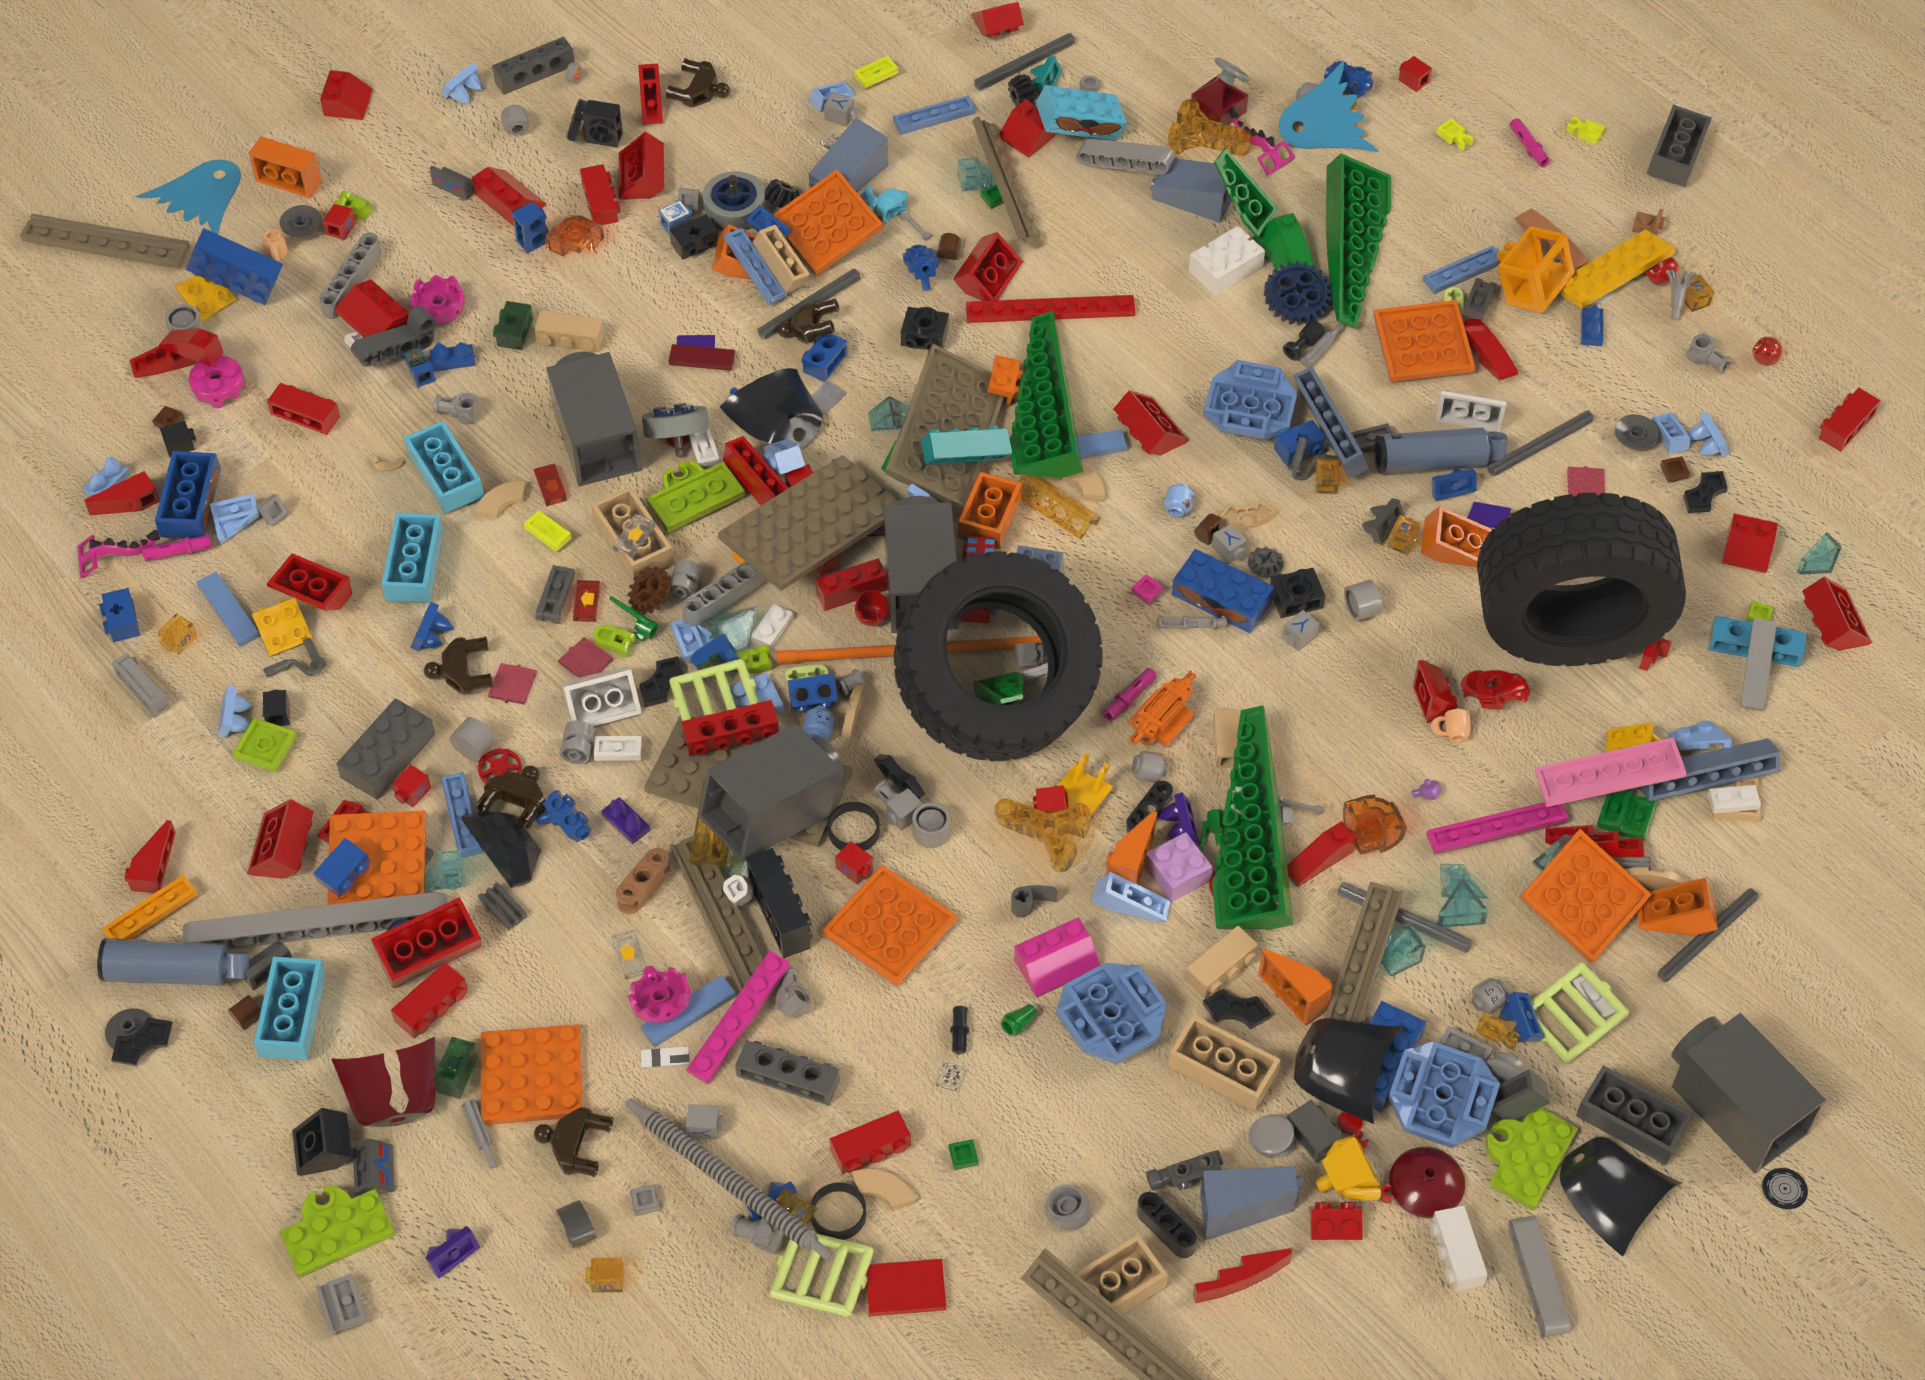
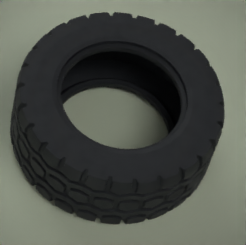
M1596 492L1578 493L1577 496L1572 494L1554 497V500L1546 499L1531 504V508L1524 507L1514 512L1511 517H1506L1497 524L1495 529H1492L1485 538L1478 555V580L1483 618L1488 633L1500 648L1517 658L1523 657L1524 660L1539 664L1543 662L1544 665L1561 666L1562 664L1566 666H1583L1584 663L1589 665L1606 662L1607 659L1616 660L1628 656L1630 652L1636 653L1648 647L1649 643L1653 644L1665 636V633H1668L1675 626L1677 620L1682 615L1686 601V587L1674 528L1665 515L1656 510L1655 507L1625 495L1620 498L1619 494L1601 493L1597 495ZM1583 577H1605L1584 584L1556 585L1564 581Z
M1003 551L987 552L986 555L983 553L973 554L964 557L963 560H957L943 568V571L934 575L926 583L925 587L922 588L906 612L896 637L897 643L894 647V665L896 666L894 672L897 687L901 689L900 696L906 708L911 710L912 713L910 715L921 729L925 728L927 730L926 734L939 744H945V748L960 755L965 753L967 757L978 760H986L988 758L990 761H1007L1010 758H1023L1031 755L1032 752L1044 749L1058 739L1079 718L1094 695L1093 692L1099 683L1101 675L1099 668L1102 667L1103 660L1099 626L1095 624V615L1089 603H1085V597L1074 584L1071 585L1069 583L1070 580L1057 569L1052 570L1050 568L1051 565L1036 558L1032 560L1027 555L1013 552L1007 554ZM979 609L1007 611L1028 623L1041 639L1046 651L1048 673L1042 693L1031 701L1013 706L991 704L969 693L954 676L948 661L946 643L951 623L963 614Z

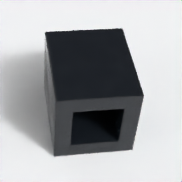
M186 421L160 428L169 458L172 455V451L189 452L195 450L192 441H195L196 437L193 428L188 429Z
M275 689L263 692V717L266 722L278 726L290 725V701L286 690Z

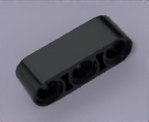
M1149 1191L1141 1194L1137 1205L1138 1218L1179 1258L1192 1256L1197 1239L1194 1230L1156 1193ZM1151 1205L1154 1209L1146 1210L1143 1206ZM1168 1222L1172 1226L1166 1228L1163 1227L1161 1223ZM1187 1240L1190 1244L1182 1245L1178 1241Z

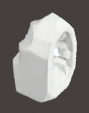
M737 874L724 882L723 890L734 905L743 906L753 898V884L750 878Z

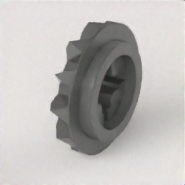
M1265 546L1260 549L1257 547L1254 552H1250L1248 567L1254 574L1260 577L1275 576L1283 568L1282 553H1277L1275 548L1268 549ZM1268 557L1270 558L1269 562L1263 563V565H1261L1262 559L1265 560Z

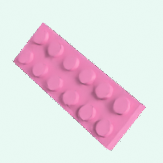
M1674 737L1535 768L1546 807L1686 777V769Z

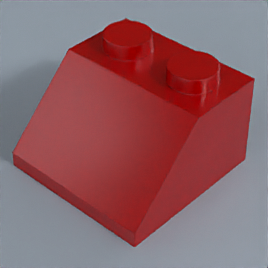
M1019 2L1008 3L972 13V17L982 36L989 35V38L1000 36V31L1007 30V33L1019 31L1018 27L1024 25Z
M330 70L320 98L324 116L363 120L373 92L372 88L350 72Z
M1027 99L1011 111L999 133L1005 143L1028 158L1055 137V133L1045 131L1037 106Z
M1734 513L1728 528L1722 563L1766 573L1776 538L1778 523Z
M1418 660L1413 689L1426 722L1431 723L1434 718L1445 717L1447 711L1456 709L1458 702L1456 696L1452 695L1450 691L1449 678L1444 676L1442 668L1427 661Z

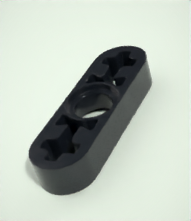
M1157 781L1153 784L1127 818V833L1134 828L1133 824H1138L1140 817L1143 820L1150 814L1143 810V807L1146 805H1152L1156 808L1155 812H1157L1158 818L1172 799L1173 787L1169 782ZM1163 790H1165V791H1166V794H1165V793H1162L1161 796L1159 797V801H1158V800H1157L1158 791H1159V792H1162Z

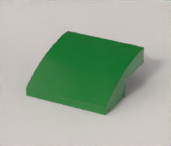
M1630 789L1609 793L1606 795L1597 826L1609 832L1618 831L1620 836L1626 838H1643L1645 842L1657 807V800L1648 801L1646 797L1634 796L1633 790Z

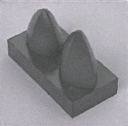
M1392 498L1387 505L1370 508L1371 513L1376 518L1362 523V526L1367 533L1372 535L1374 543L1382 545L1404 517L1399 499Z

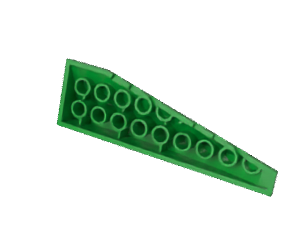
M1340 153L1327 165L1328 270L1331 290H1333L1332 299L1336 320L1351 328H1356L1362 310L1361 303L1366 296L1365 289L1369 285V276L1373 271L1379 251L1378 245L1383 237L1382 231L1387 223L1386 217L1391 210V175Z
M1051 311L1032 317L1029 333L1030 342L1027 344L1026 349L1027 358L1024 359V373L1021 376L1017 396L1018 405L1015 407L1014 412L1015 421L1012 422V436L1009 438L1014 475L1064 478L1083 472L1065 365L1054 313Z
M1262 705L1241 710L1237 731L1238 741L1237 747L1234 749V765L1230 773L1231 783L1230 789L1227 791L1223 815V832L1220 835L1219 856L1216 858L1215 864L1216 874L1212 882L1217 929H1234L1237 926L1241 929H1275L1294 925L1277 782L1265 707Z

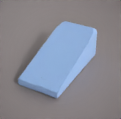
M843 81L813 88L809 100L821 112L824 111V105L832 92L849 98L855 96V92Z

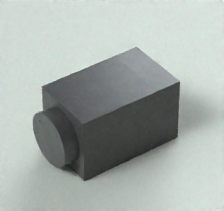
M585 351L575 352L563 357L554 366L546 367L553 411L578 487L642 471L637 429L610 352L598 355Z
M910 496L899 500L893 506H884L885 557L892 633H898L906 612L926 583L938 572L943 571V568L957 561L951 502L940 503L936 499L927 496ZM959 617L951 623L949 630L959 629Z
M795 723L708 768L698 816L744 862L746 857L762 852L830 815L836 789L844 781L842 762L831 744L820 737L810 738Z
M1741 1012L1724 1025L1715 1016L1703 1020L1680 1040L1671 1054V1057L1680 1066L1671 1087L1755 1174L1810 1133L1826 1102V1099Z

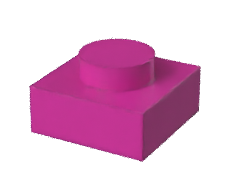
M1147 574L1131 588V593L1147 605L1163 592V586Z

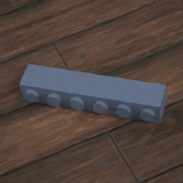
M1310 366L1293 375L1301 396L1321 431L1326 436L1329 445L1348 478L1350 479L1368 470L1369 468L1361 449L1314 368Z
M1767 738L1730 748L1682 757L1686 769V777L1638 787V789L1648 801H1653L1780 772V751Z

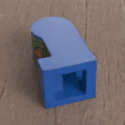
M420 346L403 352L409 372L418 388L436 381L433 367L427 361ZM428 374V377L425 379L418 378V375Z
M723 633L696 650L691 657V662L697 670L726 663L727 661L738 660L739 657L732 643Z

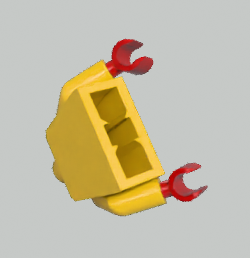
M1359 1130L1354 1137L1349 1136L1335 1141L1327 1152L1326 1158L1322 1161L1327 1174L1315 1179L1320 1192L1323 1193L1334 1187L1341 1198L1380 1200L1383 1203H1390L1395 1196L1387 1195L1385 1192H1389L1392 1186L1385 1184L1381 1189L1378 1188L1380 1183L1364 1152L1369 1139L1360 1140L1364 1132Z

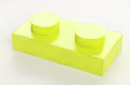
M886 56L855 70L854 77L865 89L898 74V67L889 56Z
M537 511L524 523L526 531L555 552L572 539L570 532L541 511Z

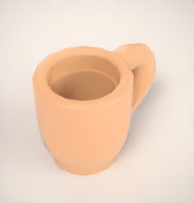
M273 228L268 229L264 233L263 247L266 256L280 262V259L288 252L283 234L278 229Z
M1464 709L1449 710L1445 713V717L1441 716L1433 719L1431 729L1437 735L1448 736L1452 742H1464L1470 734V712ZM1445 721L1446 732L1440 728V722Z

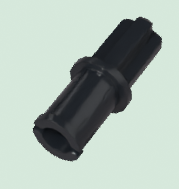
M955 1006L952 1011L953 1026L950 1027V1032L952 1033V1052H955L957 1055L965 1053L969 1027L967 1026L968 1008L965 1006Z

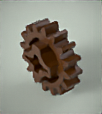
M653 566L652 569L647 567L645 573L640 571V576L633 578L634 584L629 585L632 591L627 594L630 597L628 603L632 605V608L643 614H646L647 611L653 613L654 608L660 609V603H666L665 596L671 594L668 589L672 587V584L669 582L671 577L667 575L666 571L657 566Z

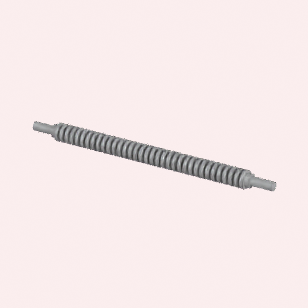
M632 1098L626 1102V1107L641 1118L640 1120L645 1128L715 1180V1182L724 1187L754 1212L762 1216V1218L771 1223V1225L780 1230L803 1249H813L828 1262L833 1260L835 1253L818 1241L814 1230L806 1226V1224L772 1198L768 1197V1195L713 1155V1153L700 1145L667 1118L663 1117L659 1112L651 1109L646 1110Z

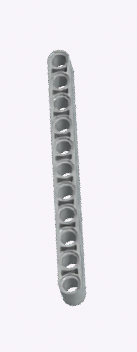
M441 892L192 921L183 925V942L226 944L228 949L268 945L276 941L284 943L387 930L398 919L412 920L446 904L447 896Z

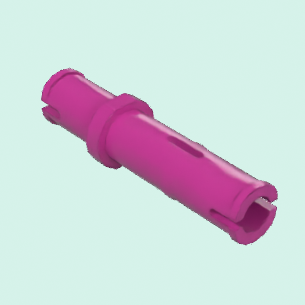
M1513 119L1509 127L1525 146L1527 154L1533 157L1539 167L1547 166L1550 159L1542 150L1541 143L1536 142L1520 119Z
M209 534L191 539L184 537V540L143 547L142 552L145 562L184 553L190 555L194 551L211 549L212 541Z
M1146 668L1122 693H1118L1114 697V701L1103 710L1104 717L1109 721H1113L1123 710H1128L1131 707V702L1156 679L1155 671L1151 668Z

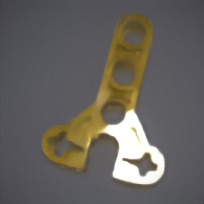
M1188 99L1182 102L1177 112V123L1173 122L1169 129L1167 147L1172 149L1175 154H1181L1184 150L1203 146L1221 152L1226 148L1232 155L1245 156L1249 153L1251 134L1245 129L1209 120L1199 109V103Z
M1005 798L999 800L994 808L999 825L1043 842L1050 855L1051 866L1058 872L1067 871L1072 866L1077 855L1076 843L1063 839L1062 836L1072 834L1085 839L1091 826L1089 808L1083 803H1076L1070 809L1047 814ZM1004 811H1011L1008 815L1001 814ZM1025 819H1032L1030 823H1023ZM1047 827L1054 828L1052 831L1049 832L1044 831V829Z

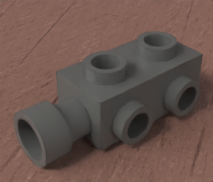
M1214 1150L1160 1170L1155 1168L1146 1171V1177L1152 1191L1162 1188V1185L1170 1183L1171 1188L1177 1186L1179 1190L1193 1186V1180L1202 1179L1203 1171L1221 1170L1220 1165H1223V1160L1219 1150ZM1201 1159L1206 1161L1207 1166L1201 1164ZM1177 1167L1183 1170V1174L1177 1172Z

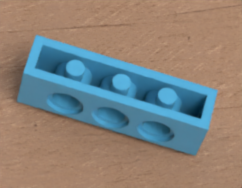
M1715 616L1710 630L1708 650L1747 658L1752 622ZM1776 627L1771 662L1799 668L1804 656L1806 633Z

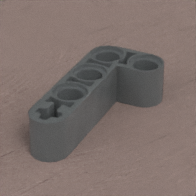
M416 306L409 312L407 325L360 338L351 345L350 350L365 367L401 357L403 352L419 346L424 350L433 343L436 321L423 306Z

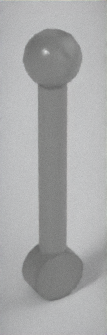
M907 211L901 212V218L906 219L920 234H922L923 240L927 241L930 239V233L924 232L908 216Z
M1278 795L1280 805L1284 803L1311 810L1317 815L1323 811L1321 806L1317 805L1314 807L1294 802Z

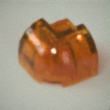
M568 215L558 221L546 235V249L563 257L569 250L579 254L584 248L593 251L604 239L602 225L580 215Z
M1375 794L1344 802L1343 822L1357 837L1355 846L1360 855L1378 849L1380 853H1383L1395 847L1403 840L1407 826L1393 801L1388 802L1383 798L1375 797Z

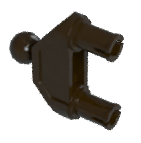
M684 58L681 70L696 75L685 90L669 85L666 91V98L682 101L685 106L696 107L709 102L714 93L719 98H726L730 94V87L726 83L717 84V76L710 62H696Z
M834 298L822 303L814 301L803 305L793 313L791 323L783 321L778 325V334L783 338H789L795 333L797 340L807 344L816 341L820 336L835 333L832 320L819 322L823 315L839 312L840 308L837 299Z
M463 637L455 638L442 652L443 664L439 665L436 662L427 663L424 666V675L429 679H437L444 673L446 684L463 695L471 694L476 689L492 688L491 673L470 676L467 665L468 653L489 651L487 637L469 640Z
M528 765L522 770L521 774L512 772L489 779L484 785V793L475 804L477 810L482 811L484 809V811H489L494 802L500 799L525 808L518 817L517 822L522 827L526 824L525 828H530L536 817L546 810V807L543 805L545 798L536 782L540 776L538 768Z
M581 1107L558 1120L555 1131L547 1124L538 1125L534 1130V1138L541 1144L551 1141L553 1153L564 1174L571 1175L575 1172L596 1177L597 1173L595 1171L598 1172L599 1161L579 1158L578 1153L586 1130L593 1128L610 1133V1127L613 1126L614 1118L612 1116L595 1114L590 1108Z

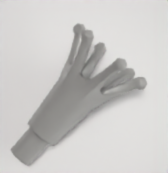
M1666 270L1671 284V307H1673L1671 318L1680 319L1681 308H1683L1688 287L1694 277L1697 276L1696 272H1690L1686 278L1688 273L1684 271L1680 282L1679 271L1674 273V270Z

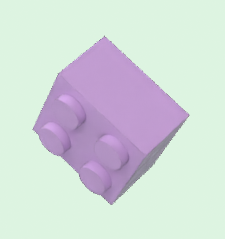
M1186 832L1146 853L1145 869L1167 899L1170 900V903L1209 883L1211 879L1212 866Z

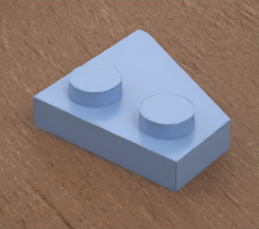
M254 494L210 504L219 544L225 543L260 517Z
M683 619L673 621L670 624L684 662L691 661V657L696 650L713 640L712 633L700 625L688 626L684 623Z
M767 672L750 678L754 679L756 685L755 693L759 703L772 700L774 708H777V712L784 711V705ZM742 682L729 686L736 708L750 705Z
M1710 720L1700 721L1698 724L1689 727H1680L1668 733V738L1674 737L1678 750L1710 749L1709 744L1722 743L1724 748L1732 747L1731 738Z

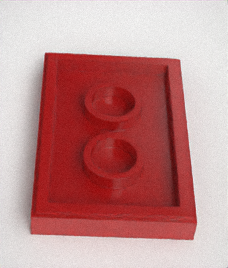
M942 1259L869 1265L866 1273L869 1317L946 1310Z

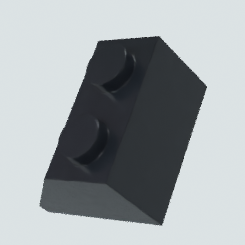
M321 1108L292 1130L296 1169L299 1176L338 1169L352 1158L347 1113Z

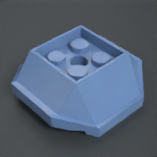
M1237 360L1231 367L1221 371L1212 378L1203 416L1214 424L1220 432L1268 441L1290 429L1297 392L1285 378L1281 368Z
M1104 963L1064 984L1056 1015L1083 1053L1117 1065L1158 1042L1167 1002L1140 965L1127 966L1117 963ZM1106 1014H1114L1115 1017H1108Z
M1433 1041L1414 1049L1404 1050L1388 1098L1404 1132L1449 1148H1454L1486 1130L1500 1083L1492 1075L1482 1058ZM1437 1094H1443L1447 1099H1440Z

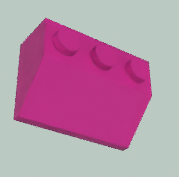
M1079 917L1014 946V961L1036 998L1064 986V984L1100 966L1091 937Z

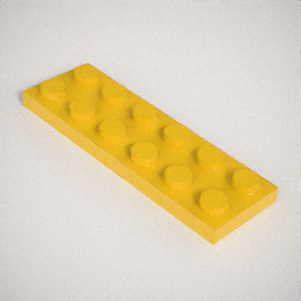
M1645 229L1575 270V273L1558 294L1583 309L1675 254V247Z

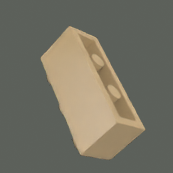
M776 225L760 230L752 243L785 293L788 294L800 289L810 275Z
M540 311L535 327L537 344L597 352L600 350L605 333L602 318Z
M1237 926L1186 968L1185 981L1206 999L1210 994L1219 992L1228 979L1233 980L1236 978L1245 965L1250 966L1255 962L1258 957L1259 944Z

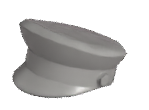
M1495 1052L1494 1058L1485 1061L1492 1075L1496 1077L1500 1084L1526 1071L1524 1065L1516 1057L1503 1052Z
M1276 1114L1266 1115L1257 1119L1251 1125L1249 1131L1250 1143L1262 1156L1281 1158L1288 1156L1294 1151L1296 1146L1294 1128L1286 1117Z
M1060 1185L1049 1193L1045 1204V1213L1056 1227L1064 1230H1075L1082 1227L1088 1221L1091 1214V1205L1086 1194L1077 1186Z

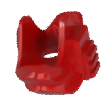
M1503 670L1471 671L1463 677L1460 683L1463 697L1473 696L1479 699L1480 705L1484 709L1501 710L1510 700L1526 702L1531 692L1528 683L1521 675Z

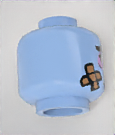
M1179 483L1173 485L1167 490L1163 502L1164 508L1173 517H1183L1190 513L1195 495L1186 484Z

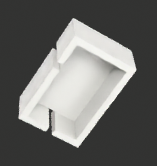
M1236 226L1208 243L1207 248L1203 246L1191 253L1188 271L1212 294L1217 296L1263 268L1265 250L1253 239L1250 241V236L1239 226Z

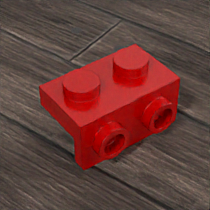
M1315 1202V1206H1309L1311 1240H1363L1362 1208L1356 1206V1202H1340V1206H1330V1202Z

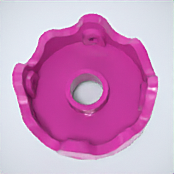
M434 275L427 283L417 279L414 283L413 293L410 296L412 308L420 305L423 306L434 318L436 324H443L454 320L461 314L465 305L464 293L459 286L458 280L453 275L448 279ZM435 301H443L441 304H434Z
M221 355L212 367L197 362L189 373V385L196 399L199 402H208L214 408H221L224 400L227 398H238L241 389L246 388L240 364L228 356ZM216 375L221 376L219 379H211L213 376Z
M647 966L643 971L642 978L631 983V995H628L632 1010L638 1018L646 1022L658 1023L670 1021L681 1014L690 1002L691 990L684 972L680 974L673 967H669L666 972H659L654 966Z

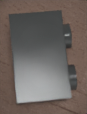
M1530 1069L1501 1083L1492 1111L1503 1120H1517L1549 1104L1547 1083Z
M1312 1099L1287 1116V1119L1293 1125L1294 1137L1316 1163L1326 1157L1327 1152L1335 1141L1343 1138L1340 1128L1329 1121L1324 1109L1320 1105H1316Z

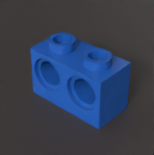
M532 202L512 212L516 241L527 254L549 243L547 236L549 230L545 223L547 217L542 208H538Z
M834 334L818 337L814 341L812 348L806 351L802 357L803 373L826 382L847 356V340Z
M834 673L787 681L791 709L797 708V712L808 711L811 709L810 706L813 705L826 708L832 707L833 702L838 701ZM826 685L829 687V697L823 698L818 694L819 686ZM804 689L808 694L807 700L798 701L795 697L796 690Z

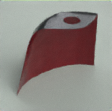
M435 1037L407 1048L395 1050L400 1062L402 1086L409 1099L403 1113L397 1112L390 1105L392 1084L391 1077L385 1066L384 1053L360 1058L331 1059L350 1108L359 1124L368 1127L398 1126L416 1120L433 1110L436 1095Z

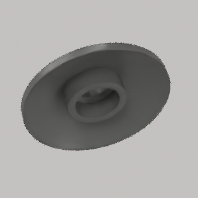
M308 205L291 207L280 218L282 231L286 235L296 238L312 235L320 228L322 223L319 211Z
M1632 414L1622 417L1617 422L1615 435L1624 446L1634 450H1644L1652 447L1657 442L1659 430L1651 419L1642 415Z
M135 1008L118 1012L109 1020L106 1026L105 1038L107 1043L114 1049L117 1036H128L136 1033L144 1026L147 1017H152L147 1012ZM128 1025H132L129 1029H124Z

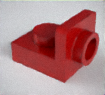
M1661 638L1653 644L1649 643L1648 647L1644 650L1639 669L1648 671L1650 663L1655 664L1658 655L1667 657L1672 642Z

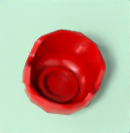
M1670 257L1648 269L1645 273L1651 283L1666 285L1670 283L1666 270H1674V273H1676V271H1679V266L1676 260Z
M868 590L859 595L855 603V615L860 623L874 627L882 624L888 617L887 598L878 591Z

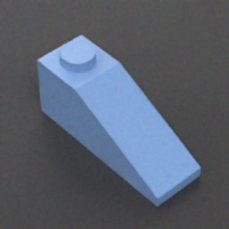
M1111 871L1095 882L1091 900L1092 903L1111 912L1163 923L1167 920L1170 900Z

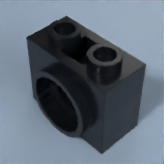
M588 100L586 107H583L581 110V119L584 121L583 134L586 136V143L618 148L623 135L620 105Z
M907 307L901 328V346L929 350L931 345L935 344L944 348L949 329V313L939 312L931 307Z
M1314 568L1299 569L1296 572L1278 574L1271 577L1270 585L1274 586L1272 599L1280 618L1297 615L1302 610L1307 613L1323 609L1325 593Z

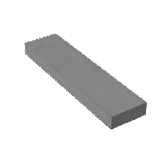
M1757 618L1752 620L1740 701L1741 708L1758 711L1764 710L1777 622Z

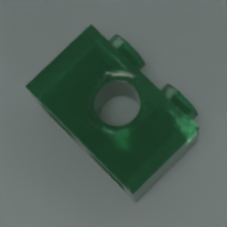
M506 301L504 309H501L499 313V323L493 329V337H496L498 347L523 349L533 321L530 304Z
M451 1037L433 1079L437 1093L461 1099L479 1057L474 1042Z

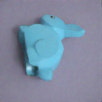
M866 186L864 192L860 195L874 214H877L886 223L896 214H901L902 211L908 209L906 204L908 192L905 190L887 189L875 197L871 187Z

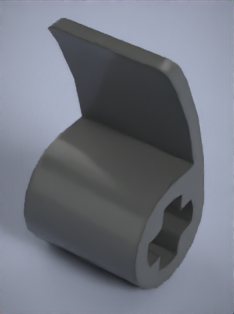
M1043 885L1018 887L1011 895V911L1017 917H1026L1032 912L1033 900L1056 902L1057 890L1055 887Z
M580 1200L556 1210L564 1225L572 1248L597 1238L592 1223Z

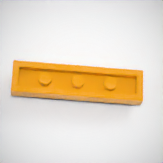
M182 875L101 929L107 938L133 939L198 895L197 890Z

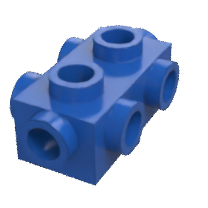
M1335 61L1330 67H1327L1324 78L1326 79L1342 61ZM1344 62L1339 84L1347 82L1345 91L1350 92V95H1357V97L1364 96L1372 89V72L1367 71L1364 67H1354Z
M918 244L905 249L906 253H903V261L905 266L907 265L909 273H912L916 280L921 279L922 290L931 289L929 277L936 276L935 268L939 267L937 256H934L932 248Z
M559 790L550 793L548 799L543 803L548 812L538 815L536 817L537 823L541 825L551 821L554 826L559 825L568 838L576 842L586 839L590 835V831H592L587 823L589 819L583 812L576 810V802L568 794H561Z

